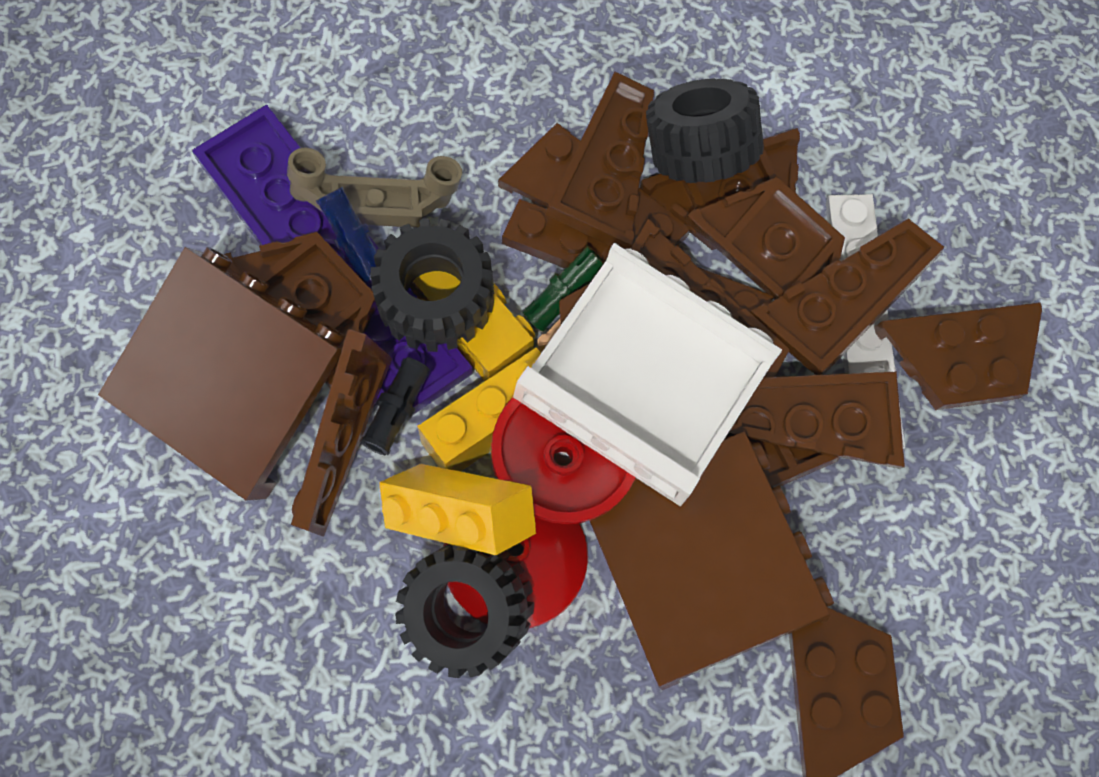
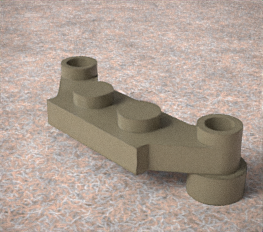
M299 148L293 151L289 156L287 167L292 197L299 201L311 203L328 215V223L402 227L409 223L411 227H420L419 220H422L424 216L436 208H444L449 204L452 194L459 188L462 177L460 164L447 156L432 158L428 162L424 178L421 180L328 175L325 173V158L320 152L312 148Z

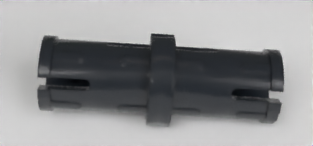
M409 357L403 358L401 366L387 393L382 392L377 400L379 409L365 436L360 441L363 446L380 455L386 456L390 454V449L404 421L412 418L415 412L413 404L426 378L431 373V370L426 365Z

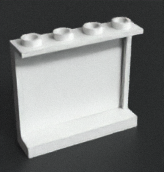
M614 243L610 248L606 262L531 368L527 366L516 382L513 398L681 507L700 480V476L782 349L774 345L772 339L763 331L757 328H747L733 319L730 312L719 303L713 301L706 302L692 293L688 285L680 278L673 275H664L651 267L647 259L639 252L632 249H623Z

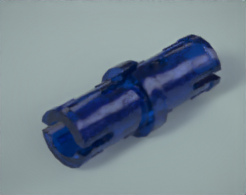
M341 187L316 200L337 237L334 239L337 248H343L357 275L365 283L371 280V267H376L374 256L377 251L367 234L371 230L367 223H361L344 192V188Z

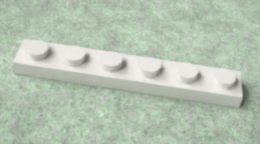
M873 194L828 196L826 200L828 223L845 237L841 258L839 259L842 261L859 251L862 245L878 237ZM888 310L843 354L845 374L895 372L892 344L887 337L880 340L874 329L881 321L889 320ZM901 419L902 440H903V450H904V449H905V442H904V434H903L902 419Z

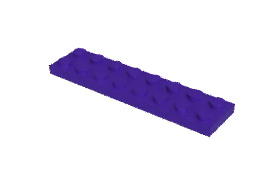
M267 104L192 149L197 162L260 245L276 241L285 243L297 236L318 232L372 290L373 285L370 274L371 267H376L374 256L379 249L361 225L328 223V215L308 201H299L292 197L290 194V180L287 176L288 159L290 154L299 149L300 146ZM409 287L407 292L418 299V297ZM376 307L364 334L392 358L377 400L382 392L387 393L401 366V361L406 357L423 363L431 370L429 377L426 378L413 404L415 408L414 414L473 374L471 365L457 348L448 350L447 344H439L438 352H427L426 344L420 343L418 349H414L407 345L405 336L398 341L391 335L390 327H385Z

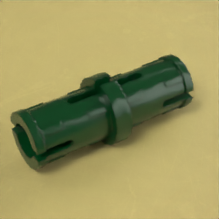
M586 246L560 274L555 273L549 279L550 284L523 310V314L527 316V319L542 332L545 331L560 314L559 301L590 284L605 262L591 247Z

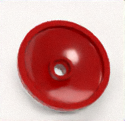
M512 398L506 404L497 419L491 442V459L496 478L530 485L532 487L534 517L557 524H577L591 521L617 506L635 481L636 477L515 398ZM558 452L568 454L571 463L566 466L557 464L554 460V454Z
M535 517L536 534L520 542L524 547V552L516 557L509 556L507 562L512 567L518 562L525 570L519 575L521 582L530 581L533 592L527 596L528 602H534V613L527 619L531 623L529 629L555 619L571 605L581 590L587 572L588 550L585 535L579 523L557 524ZM448 582V588L458 604L473 618L488 625V609L481 594L468 584Z

